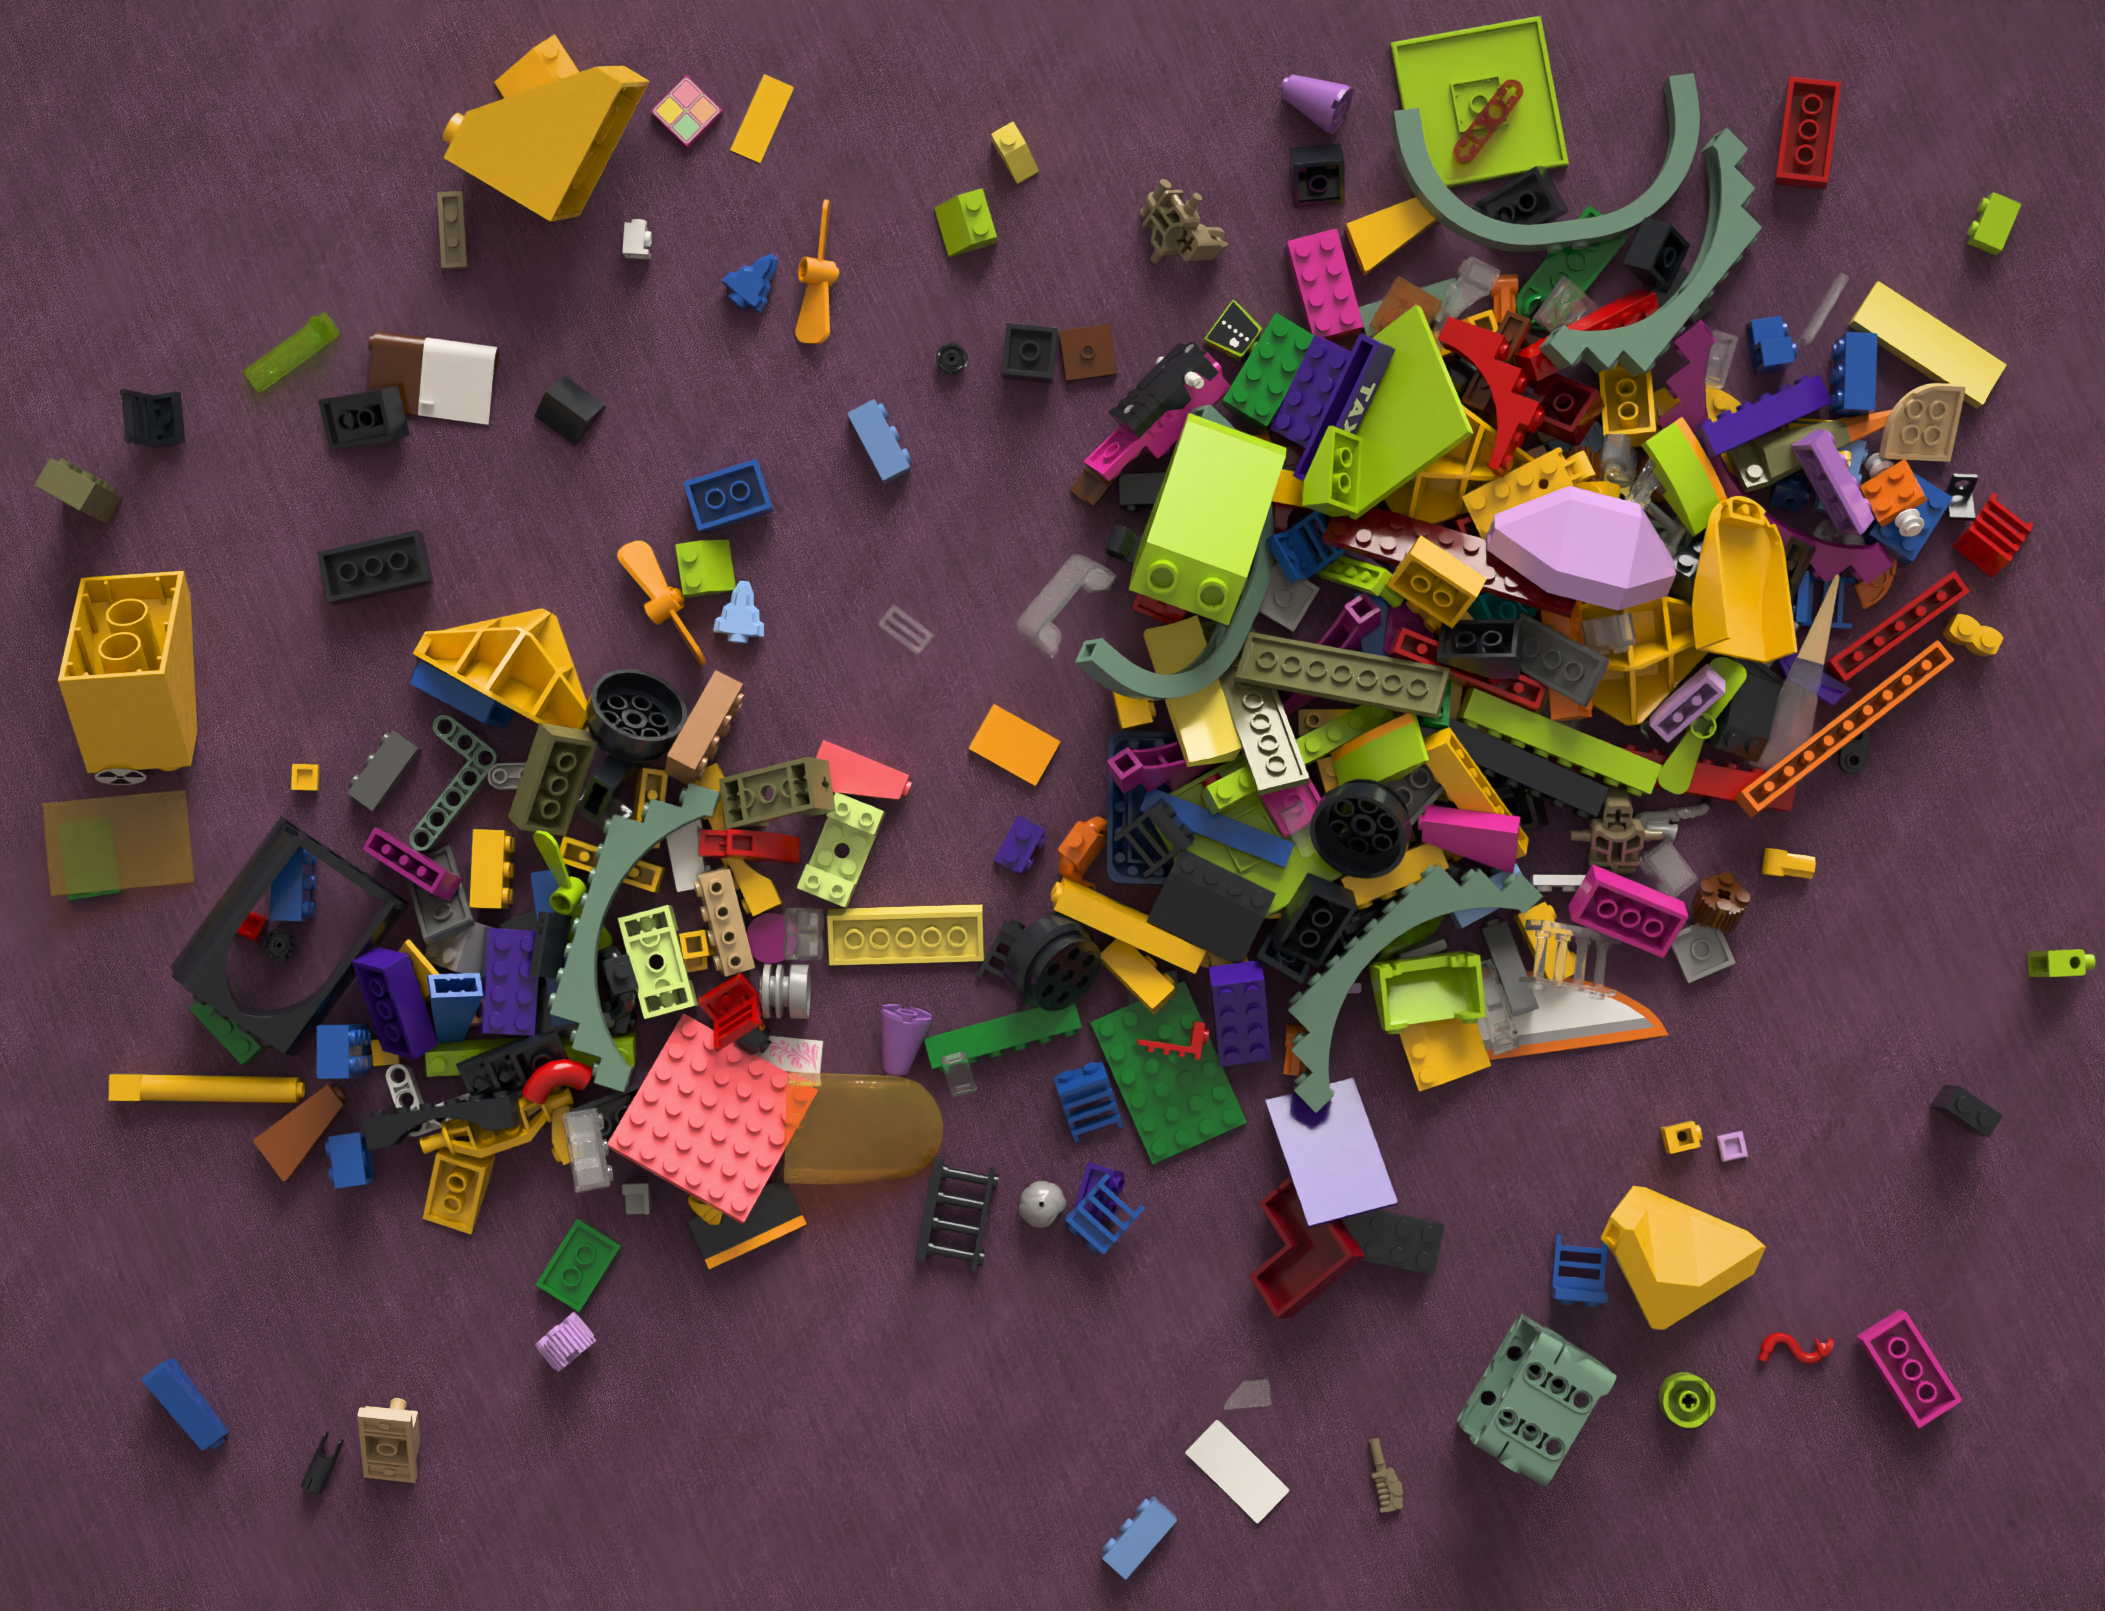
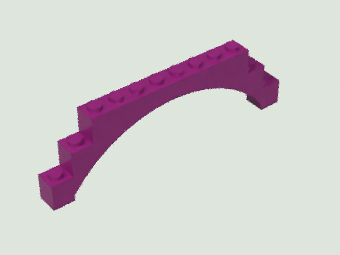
M1702 320L1675 340L1677 345L1675 347L1676 352L1683 360L1687 358L1689 362L1666 380L1668 384L1666 389L1674 399L1678 397L1681 401L1658 418L1657 422L1659 425L1657 428L1659 431H1662L1683 417L1691 431L1695 432L1698 430L1696 425L1709 419L1706 406V373L1710 349L1717 339ZM1721 455L1710 459L1727 499L1743 496L1753 500L1735 480ZM1767 511L1763 514L1770 525H1776L1783 542L1784 551L1791 537H1797L1816 547L1810 561L1812 565L1810 571L1818 580L1822 578L1825 583L1852 565L1853 568L1850 570L1858 581L1864 580L1866 584H1869L1893 566L1892 559L1878 542L1873 545H1849L1831 542L1794 529L1773 517Z
M1364 592L1344 605L1342 613L1317 644L1361 652L1360 639L1381 626L1380 609ZM1277 689L1287 717L1317 698V696ZM1178 741L1142 750H1131L1127 747L1107 760L1109 775L1124 794L1140 783L1148 793L1163 783H1166L1170 790L1174 792L1216 764L1187 767Z

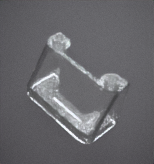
M1072 555L1019 617L1016 625L1017 632L1051 661L1059 651L1057 647L1061 643L1062 638L1060 630L1051 623L1080 587L1089 594L1093 590H1105L1108 592L1116 583L1117 575L1107 567L1084 555Z

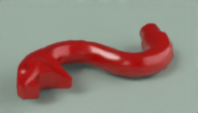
M1773 1333L1762 1342L1760 1346L1761 1351L1757 1359L1768 1362L1775 1346L1778 1343H1783L1787 1345L1793 1357L1799 1362L1815 1364L1829 1355L1835 1341L1827 1338L1826 1343H1820L1817 1338H1814L1816 1350L1813 1353L1807 1354L1800 1349L1796 1340L1790 1335Z

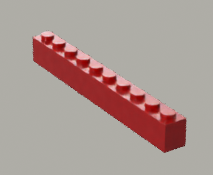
M1602 740L1613 745L1612 741ZM1623 744L1621 748L1662 766L1669 758L1663 756L1664 751L1648 749V753L1638 751V746ZM1551 756L1545 759L1569 771L1581 774V768L1573 765L1571 768L1561 766L1556 763L1557 759ZM1699 758L1690 786L1684 793L1738 803L1734 798L1761 777L1765 770L1749 768V772L1739 770V765L1724 763V767L1715 766L1713 760ZM1656 780L1654 788L1663 789ZM1796 784L1766 806L1765 809L1791 812Z

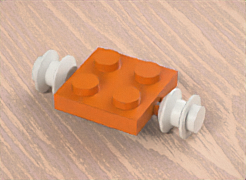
M1879 453L1872 454L1865 463V468L1870 471L1869 475L1872 479L1860 485V488L1865 498L1871 504L1877 521L1884 527L1895 520V525L1899 527V532L1902 536H1915L1919 534L1924 527V520L1919 518L1920 513L1914 508L1928 501L1909 464L1904 459L1894 465L1890 459L1880 457Z

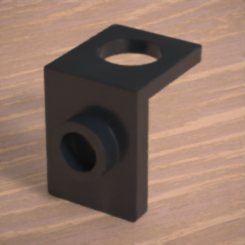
M1952 474L1945 491L1946 494L1953 497L1947 507L1949 520L1974 521L1975 510L1972 492L1978 481L1977 474ZM1967 480L1970 482L1966 486L1955 485L1958 481Z

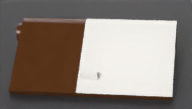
M376 331L374 335H370L368 349L372 351L369 390L398 385L406 414L490 424L493 380L499 363V347Z

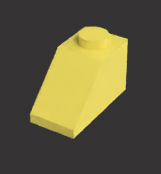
M1014 122L991 134L992 143L1016 184L1039 172L1030 150Z

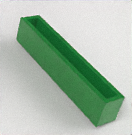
M1074 1003L1060 1011H1046L1041 1007L1032 1008L924 1039L932 1069L938 1068V1071L942 1072L953 1069L952 1063L963 1061V1065L978 1062L977 1056L987 1054L988 1058L1003 1055L1002 1049L1012 1047L1013 1051L1028 1048L1027 1042L1037 1040L1038 1044L1053 1041L1052 1035L1062 1033L1063 1038L1078 1034L1077 1028L1082 1026Z

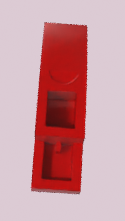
M700 829L698 832V857L799 864V837L739 829H727L726 831Z

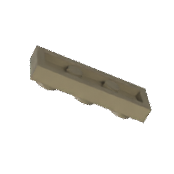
M437 192L441 268L443 270L468 269L464 192Z

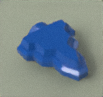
M771 253L759 258L752 266H743L737 272H729L721 280L731 291L728 298L742 310L749 306L761 314L768 304L766 297L771 291L769 281L776 274L779 259Z

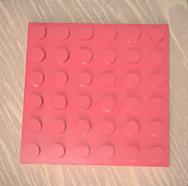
M683 1013L606 1147L743 1224L818 1090L758 1055L747 1054L734 1042L716 1052L714 1049V1030Z

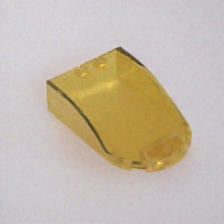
M790 1072L787 1080L784 1183L852 1184L901 1179L918 1173L934 1159L942 1142L943 1117L937 1101L922 1085L904 1077Z

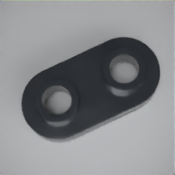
M1868 729L1860 734L1859 740L1853 739L1839 750L1838 765L1843 772L1855 774L1862 771L1865 767L1869 743ZM1851 756H1854L1857 759V764L1855 766L1851 765L1849 762V758Z

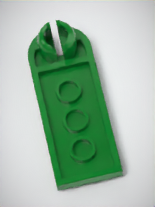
M1589 205L1578 219L1602 216V214ZM1624 234L1604 242L1589 244L1588 247L1580 250L1566 247L1560 252L1550 253L1516 297V313L1528 318L1535 308L1539 306L1541 310L1532 320L1530 329L1545 332L1555 328L1629 236Z

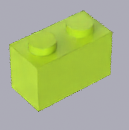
M1995 192L1991 193L1987 198L1983 197L1977 208V212H1980L1977 221L1973 220L1968 229L1967 235L1970 238L1967 244L1992 255H1997L2001 252L2021 207V203Z

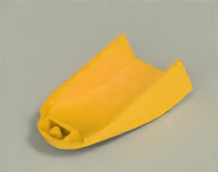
M1735 496L1718 503L1710 514L1694 583L1692 601L1693 630L1696 650L1766 664L1797 653L1785 551L1780 533L1776 525H1770L1767 518L1763 515L1766 512L1763 507L1747 497Z

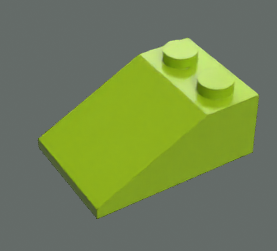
M1328 426L1304 479L1302 506L1332 517L1359 514L1362 437L1334 426Z

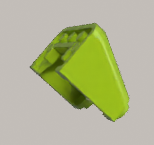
M1454 951L1368 964L1381 1028L1387 1031V1034L1403 1033V1028L1408 1027L1409 1024L1452 1018L1462 1020L1463 1024L1477 1023L1478 1018L1486 1017L1481 960L1478 954L1469 951Z

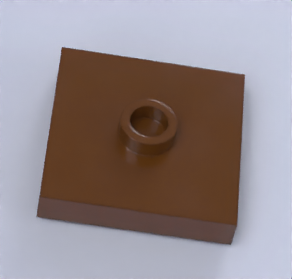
M1110 323L1059 330L1066 382L1117 375Z

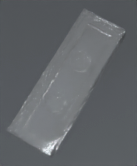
M1841 272L1835 277L1799 338V344L1808 346L1813 341L1848 282L1849 276Z

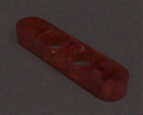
M1513 79L1505 81L1457 141L1452 150L1453 159L1457 163L1464 165L1470 163L1520 101L1523 95V87L1519 81ZM1505 88H1516L1515 94L1517 97L1512 95L1505 104L1502 101L1507 94ZM1491 106H1499L1502 109L1503 114L1500 118L1495 119L1489 115L1488 111ZM1481 125L1485 127L1487 136L1482 139L1475 137L1473 134L1475 126ZM1471 140L1474 143L1468 151L1471 156L1465 155L1461 157L1459 155V147L1464 149Z

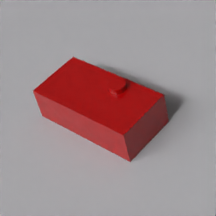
M1789 77L1774 184L1826 190L1841 82Z

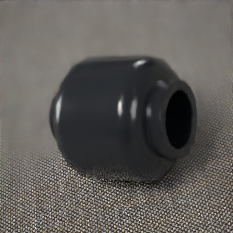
M761 1024L734 1041V1043L749 1055H754L758 1051L763 1054L772 1043L769 1040L771 1030L765 1024Z

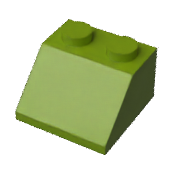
M983 188L958 195L934 208L948 257L997 243V235Z
M700 540L675 544L682 591L685 598L730 592L735 589L736 582L729 540Z

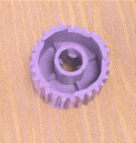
M573 1312L561 1324L550 1330L535 1346L551 1367L559 1372L594 1344L596 1339L581 1318Z

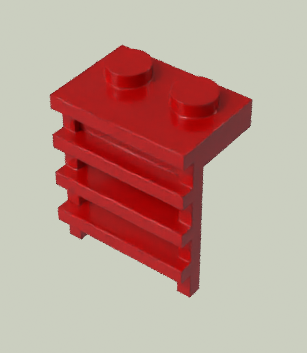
M1995 493L1989 497L1970 527L1952 545L1961 555L1969 559L1990 577L1995 576L2012 560L2013 555L2018 551L2019 546L2024 542L2025 537L2034 525L2032 522L2026 524L1995 500L1997 498Z
M741 972L698 999V1004L714 1021V1049L716 1052L763 1024L759 1018L762 1016V1012L759 1010L762 1008L759 1002L760 995Z
M1193 1021L1189 1046L1138 1039L1137 1044L1147 1046L1146 1050L1148 1052H1153L1154 1047L1162 1048V1053L1169 1055V1050L1178 1051L1177 1055L1180 1057H1184L1185 1052L1193 1053L1192 1057L1200 1060L1202 1044H1207L1209 1029L1205 1028V1023Z

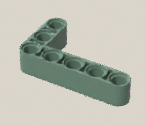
M448 715L438 716L433 723V730L438 737L467 758L468 761L412 831L409 842L417 851L428 852L437 845L488 780L490 768L500 763L499 753L458 720ZM449 720L452 723V730L448 734H443L441 732V725L444 721ZM470 736L473 744L471 748L463 750L461 741L464 737ZM485 752H490L493 756V761L491 764L484 766L481 762V756ZM470 772H474L477 776V781L472 786H468L465 782V777ZM458 792L461 796V801L457 806H452L449 802V797L452 793ZM441 812L445 817V822L437 827L433 822V818L437 813ZM421 833H426L429 837V842L424 847H420L417 842V838Z

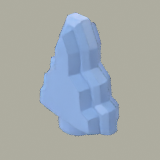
M739 581L732 592L731 603L724 606L721 617L715 619L713 632L728 635V642L748 644L749 637H764V623L760 621V612L754 606V593L750 583L747 581Z

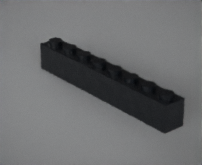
M1416 715L1423 738L1444 730L1421 726V716ZM1449 717L1448 728H1451L1484 776L1492 779L1497 776L1504 779L1503 784L1514 789H1518V786L1527 790L1526 794L1537 799H1541V797L1551 800L1549 804L1556 808L1564 810L1567 807L1574 810L1573 815L1581 819L1587 820L1588 817L1598 816L1609 789L1608 787Z

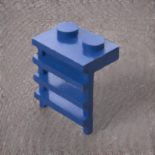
M1314 511L1288 531L1274 534L1266 539L1272 555L1277 559L1282 568L1283 575L1290 584L1311 579L1314 577L1313 575L1324 570L1327 565L1332 564L1337 558L1345 555L1347 550L1330 545L1334 552L1331 555L1326 544L1323 543V539L1312 521L1313 519L1316 520L1324 534L1329 523L1321 512ZM1302 527H1305L1323 562H1320Z
M1806 571L1793 600V621L1799 624V626L1810 627L1814 622L1811 621L1814 581H1822V604L1829 589V582H1832L1833 578L1825 583L1822 578L1818 580L1814 575H1809L1810 571ZM1839 577L1835 622H1831V628L1852 629V624L1842 623L1844 585L1845 583L1854 584L1855 578Z
M1102 1061L1097 1063L1091 1062L1082 1068L1073 1071L1067 1070L1053 1077L1075 1143L1080 1141L1078 1135L1116 1122L1119 1128L1124 1127ZM1109 1096V1101L1070 1113L1069 1109ZM1113 1109V1114L1076 1126L1074 1125L1076 1121Z
M1107 1173L1075 1209L1071 1210L1065 1217V1220L1068 1222L1065 1226L1076 1236L1080 1233L1087 1239L1085 1244L1094 1253L1100 1251L1103 1255L1145 1209L1141 1204L1134 1212L1107 1188L1104 1183L1111 1177ZM1099 1189L1103 1190L1130 1215L1125 1223L1094 1197V1194ZM1089 1200L1120 1227L1114 1235L1083 1208Z
M1556 1234L1550 1296L1558 1299V1304L1574 1305V1301H1584V1306L1600 1307V1303L1607 1304L1608 1293L1604 1291L1607 1246L1602 1241L1601 1248L1561 1245L1562 1235ZM1560 1250L1601 1254L1600 1264L1560 1260ZM1559 1266L1598 1269L1599 1279L1558 1276Z

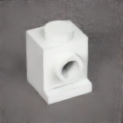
M633 219L631 223L625 222L622 252L625 258L651 260V253L647 247H651L652 233L648 231L647 221Z

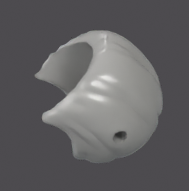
M1036 1181L1031 1183L1022 1192L1018 1207L1019 1214L1030 1226L1045 1228L1054 1222L1058 1213L1065 1210L1066 1199L1063 1196L1062 1190L1056 1184L1047 1181ZM1041 1202L1044 1203V1206H1043V1207H1040V1206H1039V1204H1040Z

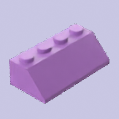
M1826 429L1814 430L1792 444L1791 448L1838 533L1861 535L1875 519L1871 512L1872 506L1866 498H1863L1859 491L1860 484L1854 476H1851L1847 469L1848 462L1836 449V441L1833 435Z

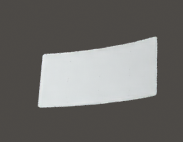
M1216 1420L1185 1452L1256 1523H1259L1289 1492V1489L1219 1420Z

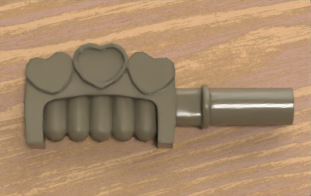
M1379 1438L1371 1439L1369 1444L1374 1460L1373 1464L1376 1468V1471L1372 1472L1371 1476L1372 1479L1374 1478L1375 1487L1378 1489V1499L1381 1501L1380 1512L1384 1513L1402 1509V1483L1398 1480V1476L1393 1468L1386 1469V1461L1383 1458Z

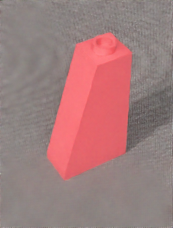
M823 740L816 756L818 759L829 761L833 793L901 800L902 795L907 797L912 782L908 781L909 775Z

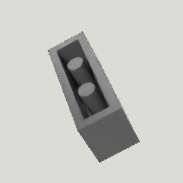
M393 730L390 734L387 732L379 742L381 747L375 755L372 753L366 759L363 765L366 768L360 776L358 774L355 775L348 785L350 787L348 794L374 812H378L422 751L418 746Z

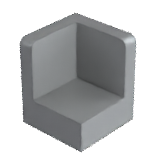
M651 1182L625 1183L622 1185V1193L625 1195L626 1214L649 1215L652 1213Z

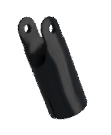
M329 1432L322 1436L300 1485L303 1489L315 1494L323 1493L344 1443V1440L341 1439L333 1455L328 1457L324 1452V1445Z

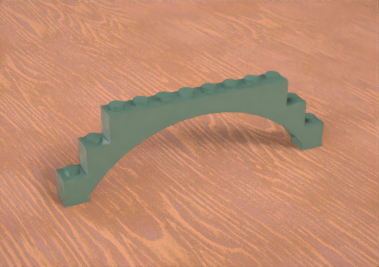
M1728 128L1715 134L1701 151L1706 159L1709 177L1708 221L1698 257L1680 288L1661 308L1649 317L1626 327L1603 331L1570 330L1566 325H1563L1553 330L1538 349L1559 370L1568 366L1572 368L1582 359L1596 373L1606 369L1610 371L1619 362L1633 377L1640 373L1647 374L1655 366L1654 360L1656 357L1663 355L1671 346L1669 341L1673 337L1676 338L1685 329L1683 324L1686 320L1692 319L1699 312V304L1712 296L1714 293L1712 288L1716 283H1721L1728 276L1727 270L1729 267L1736 265L1742 259V251L1745 248H1749L1758 239L1756 234L1762 227L1743 209L1751 200L1749 195L1755 188L1737 170L1743 163L1744 159L1742 156L1747 152L1748 148Z
M689 783L688 788L683 787L679 802L683 803L682 807L651 798L650 804L645 803L641 818L645 819L644 823L613 814L612 819L608 818L603 833L607 834L604 844H599L595 857L599 861L596 869L592 868L588 877V883L591 886L588 894L584 893L580 902V908H583L580 919L576 918L572 927V933H575L573 942L567 944L564 952V958H567L564 968L560 967L556 977V983H559L556 993L552 992L548 1002V1008H551L550 1014L580 1023L578 1028H573L570 1042L573 1043L572 1049L601 1057V1062L596 1061L592 1071V1076L595 1077L594 1083L626 1092L634 1069L633 1066L626 1063L612 1039L601 1009L598 992V947L604 920L610 905L624 879L655 845L687 824L704 817L714 818L721 795L720 792Z
M1438 863L1434 867L1432 864L1428 865L1420 873L1422 878L1415 885L1411 882L1402 890L1401 894L1403 897L1397 902L1392 900L1382 910L1384 915L1379 920L1373 918L1363 928L1365 933L1359 939L1356 936L1353 937L1344 946L1347 950L1340 957L1337 954L1326 963L1328 968L1321 975L1317 972L1308 980L1307 984L1309 987L1302 993L1298 990L1288 1000L1290 1003L1288 1011L1308 1030L1306 1033L1300 1031L1291 1040L1293 1043L1291 1051L1311 1070L1309 1073L1303 1071L1294 1080L1296 1083L1294 1091L1315 1113L1335 1095L1329 1085L1328 1071L1333 1029L1349 989L1366 965L1395 938L1414 926L1434 917L1460 910L1493 907L1519 909L1525 914L1543 896L1520 872L1516 875L1513 873L1509 874L1501 883L1503 887L1499 889L1479 867L1475 871L1472 868L1469 869L1461 877L1463 882L1459 885Z

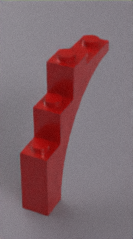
M1448 316L1438 338L1444 349L1463 357L1476 367L1486 379L1491 389L1496 406L1497 433L1495 447L1488 467L1494 475L1503 478L1506 471H1509L1513 465V455L1516 448L1520 447L1524 441V431L1534 434L1537 427H1540L1544 421L1545 410L1540 402L1519 395L1526 389L1527 376L1522 368L1502 362V360L1505 361L1510 352V344L1504 335Z

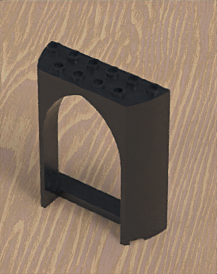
M281 816L172 963V978L179 982L187 991L194 994L193 998L198 1003L204 1006L209 1004L216 1009L215 1013L225 1020L230 1018L238 1023L237 1027L244 1033L250 1035L252 1032L260 1038V1043L267 1048L272 1049L274 1047L290 1056L298 1055L317 1031V1026L324 1022L357 977L352 961L375 946L379 947L410 903ZM299 846L383 902L382 906L328 979L310 996L291 1006L274 1010L244 1008L236 1000L228 981L226 968L230 944L241 924Z

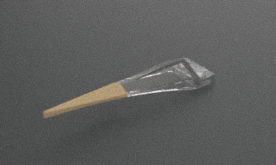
M1839 574L1834 576L1778 695L1769 741L1758 763L1750 760L1749 765L1770 770L1811 738L1839 583Z

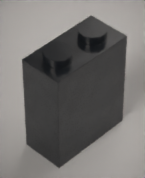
M1944 1084L1930 1105L1971 1134L1990 1137L2003 1117L2002 1114L1960 1086Z

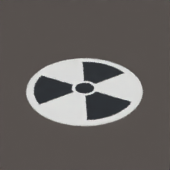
M110 769L98 772L95 775V779L106 784L131 785L146 780V775L135 770Z

